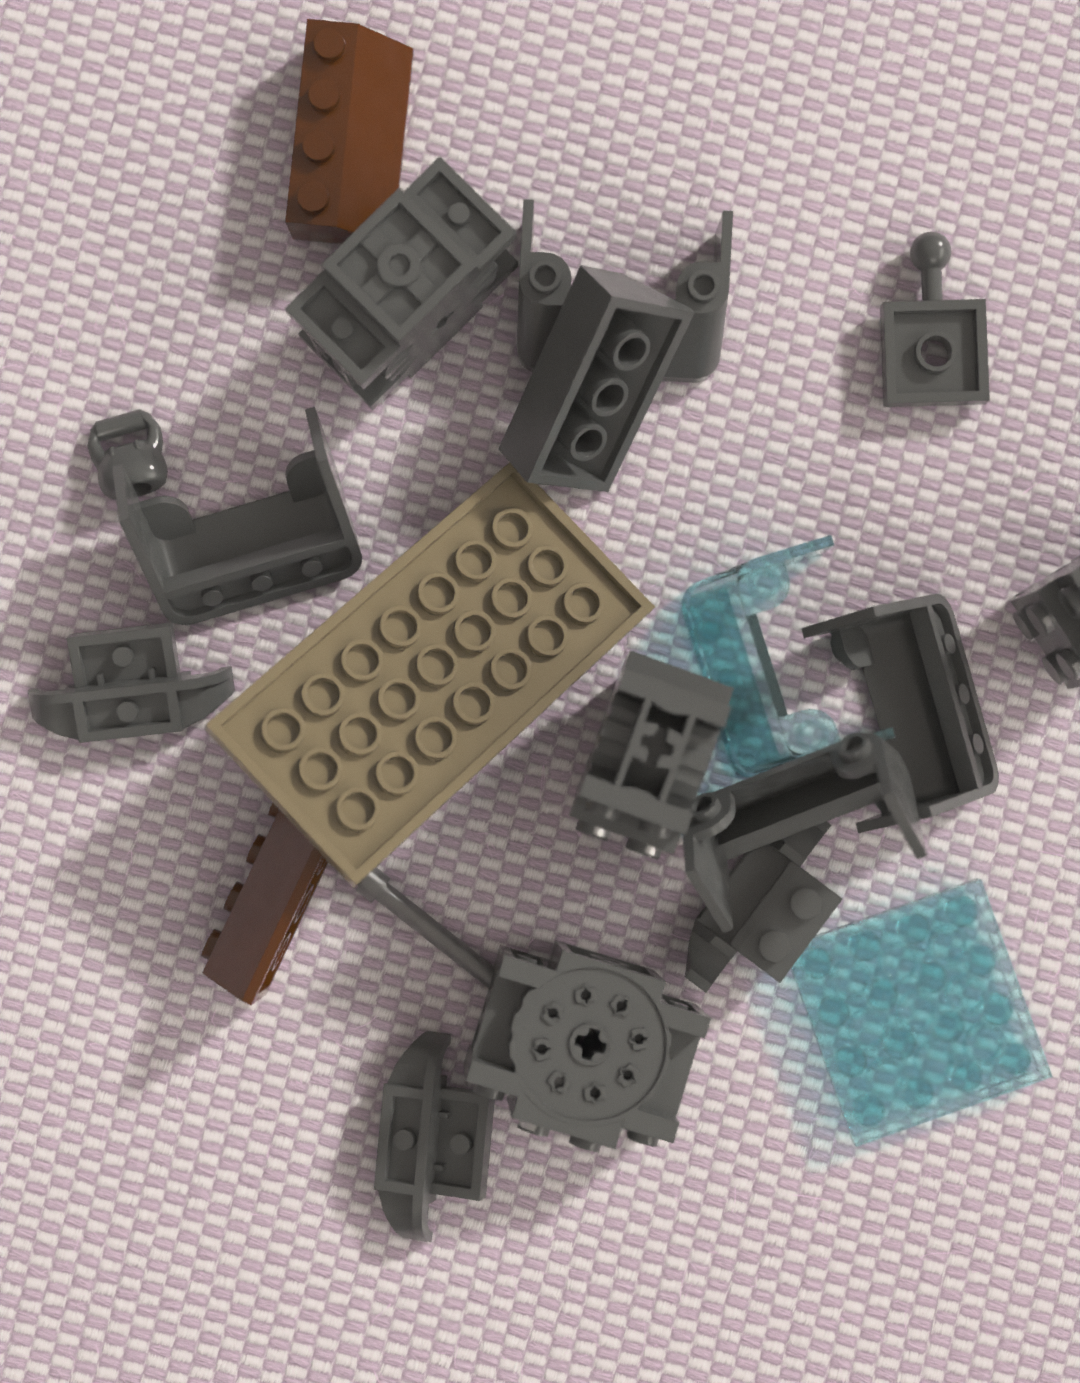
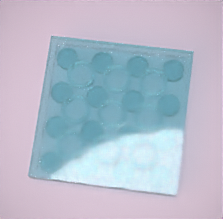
M979 878L817 934L791 968L848 1132L855 1147L1053 1077L983 882Z

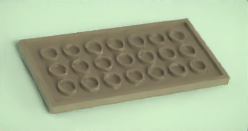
M509 462L205 725L204 730L340 875L355 888L650 614L655 606L538 484L527 483Z

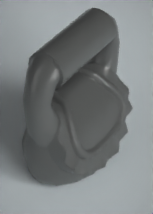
M141 409L96 421L90 429L87 444L90 458L98 470V483L101 491L111 499L116 500L112 468L116 465L123 464L138 497L152 493L166 483L168 470L165 458L162 455L163 437L161 427L150 413ZM148 429L146 440L136 439L132 443L118 447L112 446L106 451L103 450L100 441Z

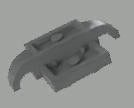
M173 622L70 634L66 639L74 684L68 685L64 690L40 691L38 688L28 689V698L32 718L39 725L57 735L77 739L79 743L181 732L184 728L204 719L235 692L231 666L191 675V671L181 672Z
M826 821L749 851L742 856L729 874L733 930L723 933L705 906L695 919L689 939L685 978L706 993L738 951L777 982L781 983L843 899L801 868L808 855L830 828V823Z
M426 1031L421 1034L398 1060L388 1082L383 1085L374 1190H378L383 1212L394 1231L402 1238L423 1242H432L433 1232L428 1228L429 1204L436 1200V1195L481 1201L486 1198L495 1099L481 1096L473 1092L472 1089L446 1086L447 1075H441L445 1051L451 1042V1034Z

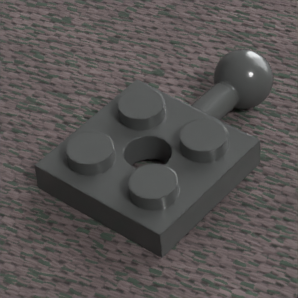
M931 231L919 235L913 241L910 248L911 261L921 271L922 301L883 302L880 306L883 407L985 405L990 401L986 299L943 300L941 270L950 260L951 246L947 238L938 232ZM933 340L943 344L948 354L946 363L941 366H932L926 363L921 354L923 343Z

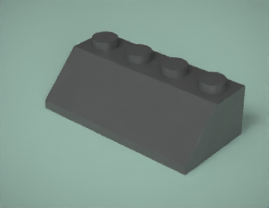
M580 265L499 446L500 452L527 483L608 492L695 312L690 307L622 273Z

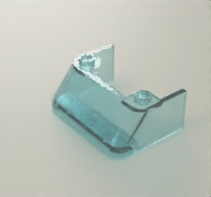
M831 535L752 559L697 581L682 596L680 603L681 615L700 675L734 688L728 704L732 708L725 727L720 729L719 736L728 764L735 773L742 777L750 778L841 741L836 724L823 711L806 709L788 715L756 615L777 607L786 598L790 588V579L786 566L823 555L834 546ZM892 727L869 732L877 734L883 740L895 738Z

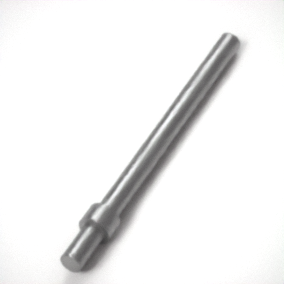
M376 867L358 884L356 891L371 903L376 899L489 988L495 967L388 883L391 878ZM577 1035V1037H576V1039L578 1040V1042H579L580 1039L582 1038V1036H580V1035Z

